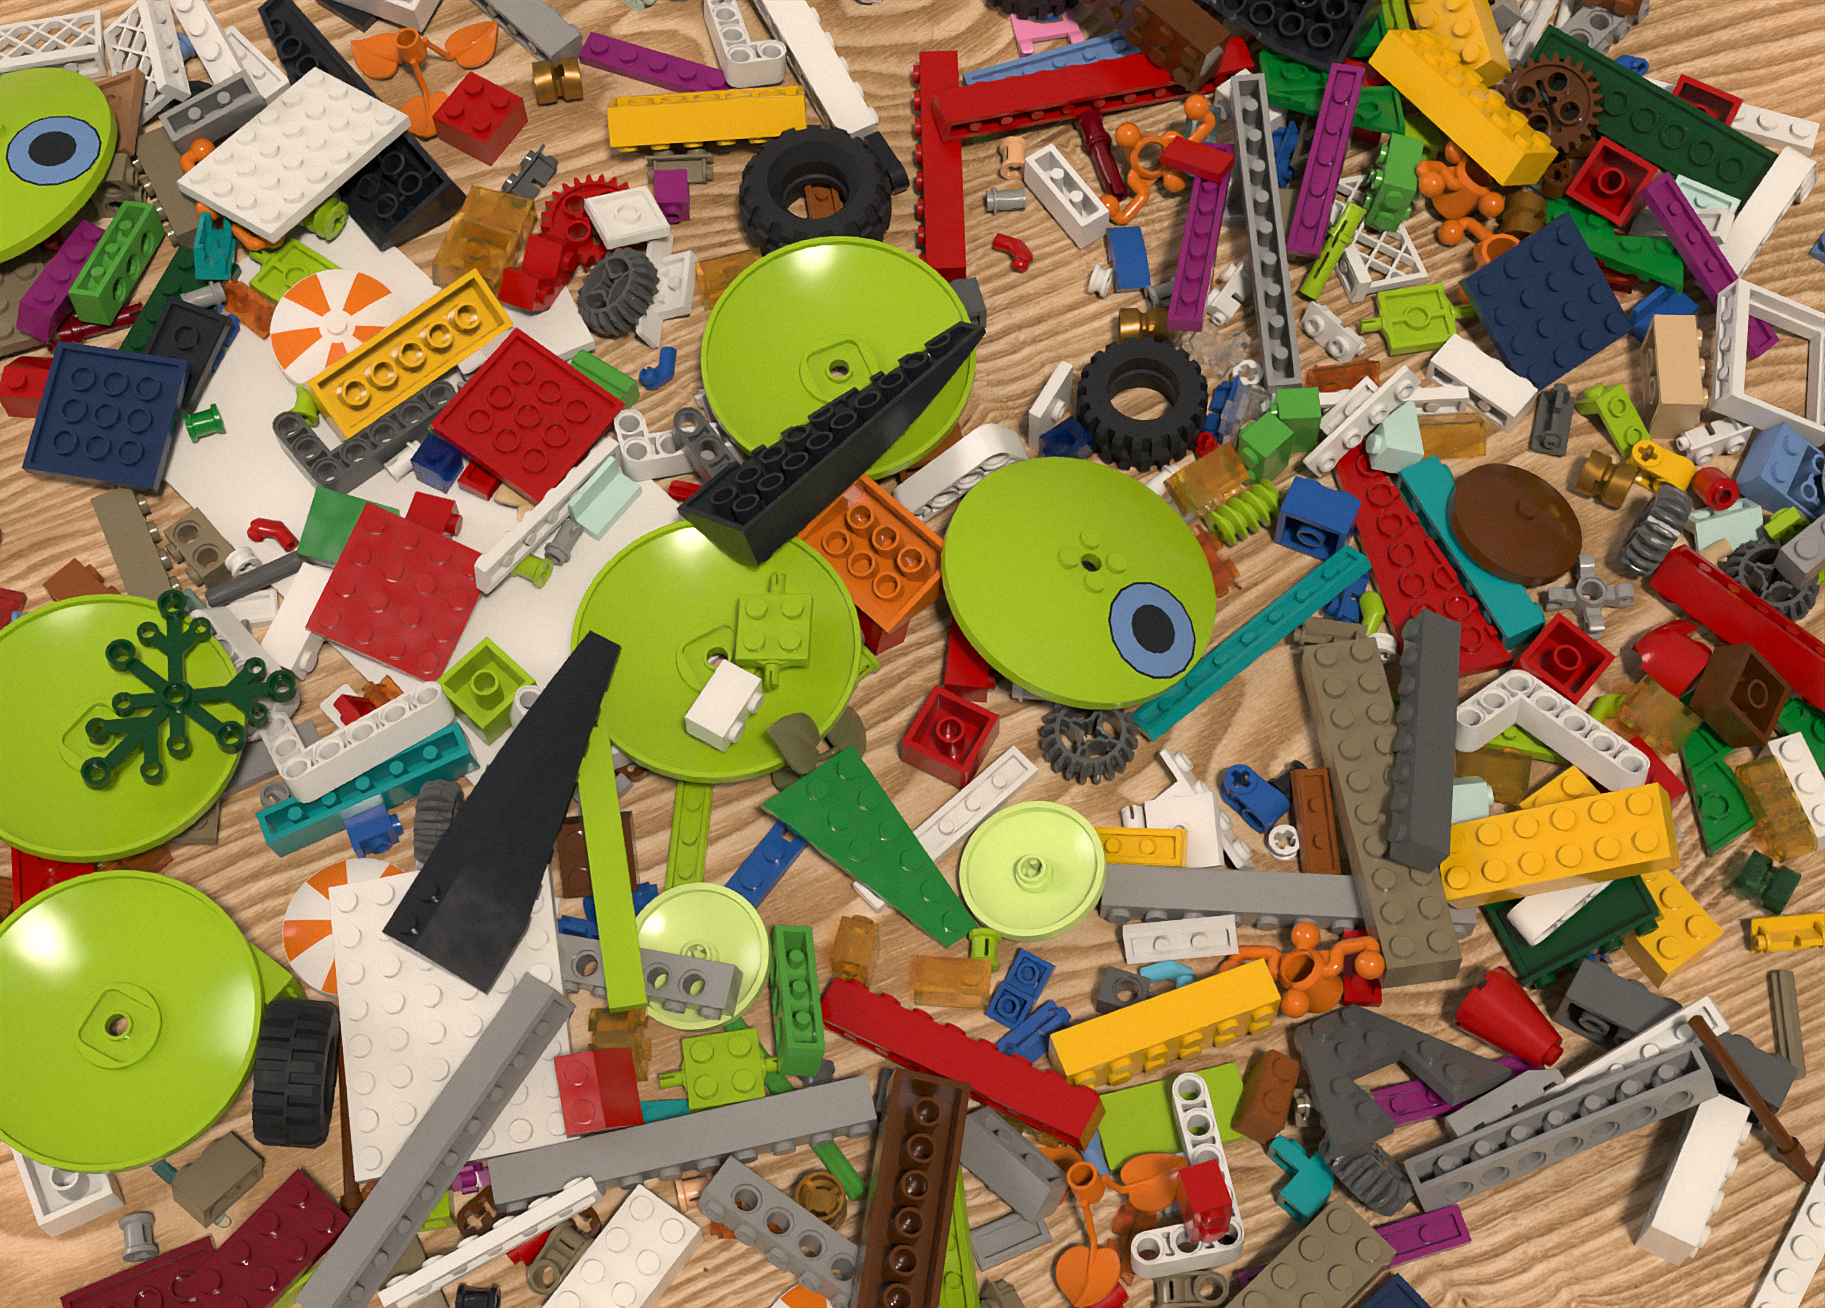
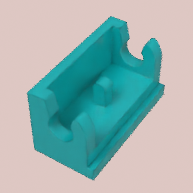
M201 212L193 246L195 279L230 280L237 246L236 239H233V232L231 230L232 222L225 216L224 228L217 230L212 226L213 219L211 213Z

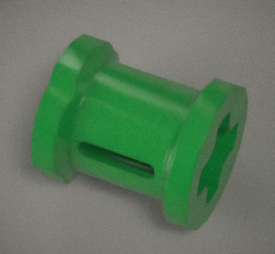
M216 403L211 404L210 409L190 415L186 412L182 414L193 443L198 442L199 437L217 431L221 434L226 432Z

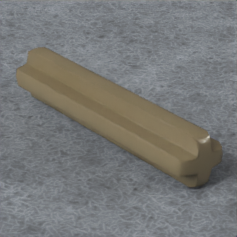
M1775 971L1771 974L1780 1055L1785 1057L1790 1062V1065L1799 1069L1794 1079L1798 1080L1805 1078L1806 1067L1795 978L1792 971Z

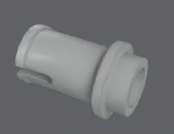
M993 187L991 191H985L986 211H992L993 214H997L999 210H1026L1027 197L1025 189L997 191Z
M209 281L208 286L180 294L183 301L203 308L213 305L220 307L221 303L226 301L220 282L213 284L212 281Z
M564 520L553 541L547 543L544 547L546 551L544 554L545 558L552 559L554 565L562 566L563 563L570 560V551L583 533L579 525L575 531L572 530L576 523L571 520Z

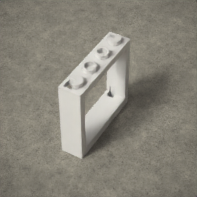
M1738 278L1720 291L1717 301L1710 409L1761 430H1766L1785 422L1816 448L1825 444V313L1741 278ZM1749 315L1810 340L1806 419L1744 394Z

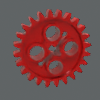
M587 174L586 182L581 183L575 177L573 187L563 183L562 194L555 191L552 192L553 201H545L546 211L541 212L543 223L540 224L542 233H548L578 243V265L583 263L584 269L587 272L591 264L597 265V259L603 260L608 251L614 253L617 248L607 250L600 235L599 245H594L592 221L584 208V199L629 189L628 182L618 186L617 177L615 176L609 182H605L604 174H600L597 181H593L590 174ZM636 244L619 247L623 250L629 247L637 251Z

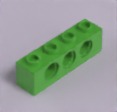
M124 200L68 291L80 321L111 325L165 235V230L154 204Z
M775 925L771 937L772 965L769 979L779 1075L817 1076L826 1048L812 927Z

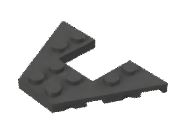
M1355 1004L1297 1027L1294 1035L1296 1049L1302 1055L1301 1064L1303 1071L1308 1074L1311 1083L1310 1093L1315 1109L1321 1115V1128L1326 1130L1331 1146L1330 1156L1333 1160L1394 1133L1396 1121L1353 1082L1358 1078L1401 1060L1453 1107L1508 1082L1512 1071L1509 1067Z

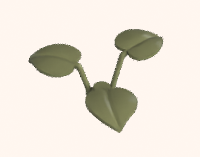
M850 706L846 707L842 717L827 734L829 741L834 747L822 754H819V750L816 748L820 739L819 730L813 719L805 713L787 715L775 722L766 731L776 742L789 764L773 772V781L780 791H783L816 769L818 762L840 753L850 745H853L861 758L866 750L867 740L864 725L859 715L854 711V708Z

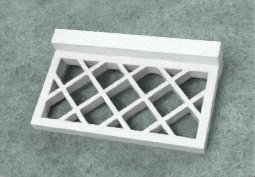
M137 0L134 5L103 31L112 76L134 69L139 56H142L138 69L145 74V81H148L142 97L139 129L170 101L177 99L184 102L191 96L169 0ZM140 15L141 21L139 27H135ZM123 30L120 41L117 45L115 36ZM133 32H137L130 49L128 46ZM146 38L147 45L145 51L142 52L141 49ZM129 53L125 67L122 69L125 54ZM152 64V72L150 77H148L147 73ZM157 89L161 94L153 100Z
M100 9L0 25V51L8 44L15 47L6 55L0 52V75L31 68H60L76 72L88 79L107 76V65L104 60L103 15ZM94 22L86 31L79 29L85 23ZM62 28L55 36L48 34L51 29ZM30 33L23 41L16 39L20 34ZM71 34L78 36L70 45L63 42ZM39 39L46 41L38 50L31 47ZM55 47H58V48L61 49V50L52 51ZM24 52L30 54V55L20 56V55H22Z
M1368 174L1340 179L1337 191L1349 196L1347 202L1352 201L1354 198L1363 203L1365 193L1358 191L1359 186L1369 185L1366 184ZM1336 199L1324 245L1330 236L1328 233L1330 227H1335L1347 205ZM1364 214L1360 221L1362 223L1359 229L1355 230L1352 236L1354 241L1351 245L1348 244L1335 266L1338 277L1351 303L1363 301L1365 295L1369 293L1424 283L1429 277L1403 222L1401 221L1396 232L1368 225L1383 232L1380 239L1377 240L1362 232L1365 226L1366 214ZM1386 234L1400 241L1401 250L1383 243ZM1357 240L1374 248L1371 256L1357 250L1355 246ZM1377 251L1395 258L1392 267L1374 259ZM1401 261L1411 266L1415 273L1407 275L1395 268L1398 262ZM1370 266L1386 274L1387 277L1383 280L1372 282L1367 270Z

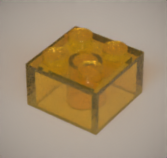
M458 211L432 262L433 285L444 288L466 272L476 268L498 300L504 268L515 267L521 256L520 234Z

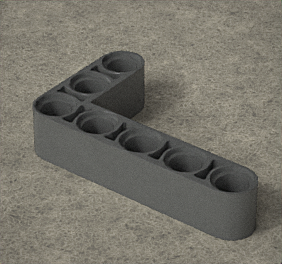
M439 380L432 382L332 451L327 448L305 420L296 412L284 411L278 414L272 423V428L281 449L315 490L317 486L348 494L385 469L383 464L406 448V442L412 443L414 440H417L421 444L430 438L427 427L456 395L453 385L447 381ZM447 400V402L443 404H438L441 401ZM420 419L415 423H410L413 420ZM296 431L293 434L287 435L289 432ZM387 438H392L391 440H389V441H387V442H382L383 440H385V439H387ZM310 454H315L310 458H306ZM364 457L362 460L353 462L357 458ZM329 477H335L330 481H325Z
M684 407L675 413L672 429L673 438L706 483L726 466L737 461L699 410L693 407ZM690 422L697 429L687 433L682 431L679 426ZM705 449H711L718 456L712 460H707L700 456V452Z

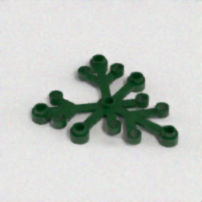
M179 590L163 592L157 600V606L161 617L166 620L167 636L161 633L158 626L153 622L140 624L137 628V636L143 646H154L168 657V681L138 660L135 646L129 640L117 639L107 646L105 655L112 669L119 672L128 671L155 692L132 695L127 692H120L113 697L112 707L115 714L123 717V719L104 720L102 718H93L87 722L85 731L89 740L94 743H102L110 735H128L105 758L92 757L83 763L80 772L84 784L92 790L107 788L113 781V772L142 743L144 763L140 767L141 776L144 782L149 785L159 784L165 777L159 757V726L168 717L170 737L167 739L166 746L170 756L173 758H185L191 751L189 739L185 731V715L212 734L216 739L218 748L222 752L228 754L238 753L247 743L244 727L236 721L222 723L198 704L227 701L246 715L247 722L251 727L262 728L269 722L268 709L264 704L255 703L251 699L270 697L272 700L280 703L290 701L297 693L294 675L286 670H277L268 676L266 682L252 683L260 682L267 676L265 662L261 658L252 657L244 663L243 669L226 686L193 689L188 683L184 682L183 655L197 642H205L212 637L213 629L211 622L204 617L195 618L191 621L189 629L182 634V619L189 611L186 596ZM172 607H180V609L176 611H168ZM198 627H207L206 631L202 633L195 632ZM147 631L155 632L151 637H143V634ZM121 656L129 657L124 661H117V659ZM255 666L262 668L258 673L249 672ZM280 687L289 688V690L282 693L276 692ZM174 697H183L179 702H171ZM123 701L130 702V705L126 708L118 707ZM155 708L148 716L125 718L134 714L138 709ZM255 712L264 713L259 719L251 718ZM96 727L104 728L99 734L91 733ZM235 737L238 739L235 743L226 744L229 738ZM179 742L185 744V746L179 750H175L172 748L174 744ZM152 768L159 770L156 775H146L147 771ZM102 773L105 775L102 779L92 780L96 774Z

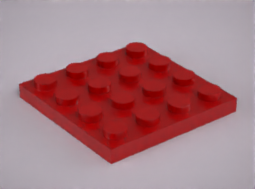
M516 327L430 423V430L537 506L544 499L546 493L551 488H556L566 478L568 472L573 467H577L614 424V419L622 410H625L626 404Z
M367 501L305 629L420 682L435 681L444 674L483 591L476 588L474 565L482 553Z

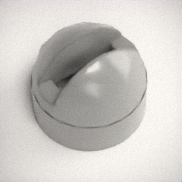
M278 781L265 784L260 791V800L264 809L290 798L289 788L284 783ZM271 795L276 802L271 801L268 796Z

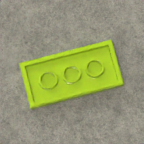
M1232 1062L1192 1072L1200 1075L1207 1085L1222 1146L1250 1139L1235 1131L1232 1126L1236 1123L1234 1119L1237 1117L1238 1105L1241 1104L1240 1099L1243 1097L1242 1092L1245 1090L1237 1063ZM1178 1076L1100 1095L1106 1113L1097 1131L1100 1134L1101 1145L1110 1174L1121 1171L1122 1167L1129 1160L1139 1155L1150 1153L1176 1154L1183 1152L1172 1110V1086ZM1185 1092L1180 1095L1185 1100H1195L1198 1098L1192 1092ZM1193 1127L1189 1130L1190 1133L1196 1136H1202L1207 1133L1202 1127Z

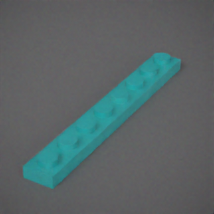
M1346 544L1201 659L1174 688L1160 697L1148 701L1133 713L1132 724H1136L1138 730L1152 742L1155 741L1371 569L1372 566L1368 558Z

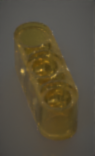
M1771 754L1736 766L1735 776L1738 786L1774 859L1779 863H1783L1815 852L1818 848L1816 834L1779 759Z

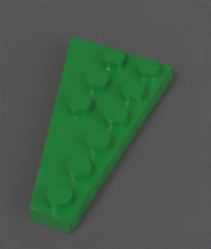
M850 745L760 806L768 814L774 815L787 825V828L794 834L800 835L817 848L819 853L862 886L865 885L880 897L879 899L906 916L913 925L943 948L947 949L966 936L970 930L978 927L853 745Z

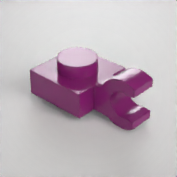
M482 1162L465 1164L452 1182L453 1192L461 1191L462 1195L479 1192V1187L491 1185L488 1167L483 1168Z

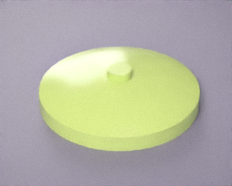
M1028 801L1014 804L989 817L969 839L960 862L959 878L961 891L975 918L985 928L995 930L1001 937L1021 942H1037L1052 939L1079 925L1097 905L1107 878L1105 850L1093 826L1077 811L1062 804L1049 801Z
M696 882L683 884L655 897L636 917L640 948L733 964L744 973L734 1017L721 1015V1020H712L699 1016L698 1010L686 1008L684 1014L664 1010L661 1003L650 1002L649 1007L642 1009L659 1023L684 1032L716 1030L744 1015L762 994L772 965L771 939L766 924L758 911L737 892L713 883ZM662 974L656 979V990L662 989L667 985L669 974ZM699 980L695 982L690 989V995L697 996L702 993L705 981Z

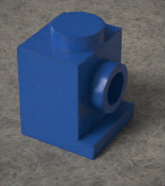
M385 804L343 819L358 859L366 858V855L371 853L380 854L388 851L392 845L400 842L398 836L404 834L397 814L389 815Z

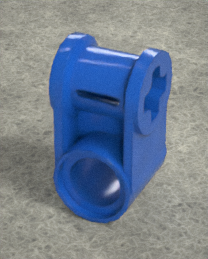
M1236 764L1226 771L1224 782L1220 787L1221 799L1244 818L1247 824L1255 831L1265 834L1290 809V803L1285 795L1267 783L1251 767L1244 764Z

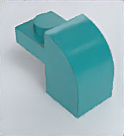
M1279 1134L1270 1144L1266 1156L1292 1177V1180L1279 1193L1276 1204L1303 1228H1306L1325 1207L1332 1191L1334 1175L1330 1166L1325 1163L1324 1158L1321 1156L1320 1150L1311 1159H1308L1305 1149L1292 1138L1287 1140Z

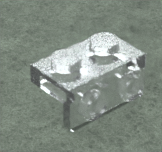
M1239 383L1234 400H1226L1218 430L1219 433L1224 434L1223 447L1235 450L1239 439L1238 436L1245 420L1256 423L1269 411L1273 395L1267 392L1265 388L1256 384H1248L1246 386Z

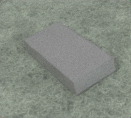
M1016 1212L970 1232L973 1255L981 1273L1052 1242L1053 1239L1044 1219L1031 1224L1021 1218Z

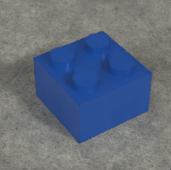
M1295 476L1280 509L1274 543L1325 562L1346 544L1349 545L1354 534L1362 500L1355 498L1349 492L1336 491L1322 486L1314 479H1304Z

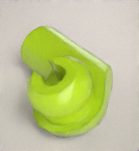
M1370 590L1362 593L1359 598V607L1363 616L1361 624L1368 625L1366 637L1377 632L1386 612L1380 595Z
M1628 694L1603 695L1595 701L1588 715L1603 724L1606 719L1624 717L1631 713L1635 708V701Z

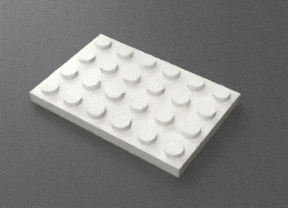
M314 67L177 181L181 192L266 240L275 243L411 126L408 115Z

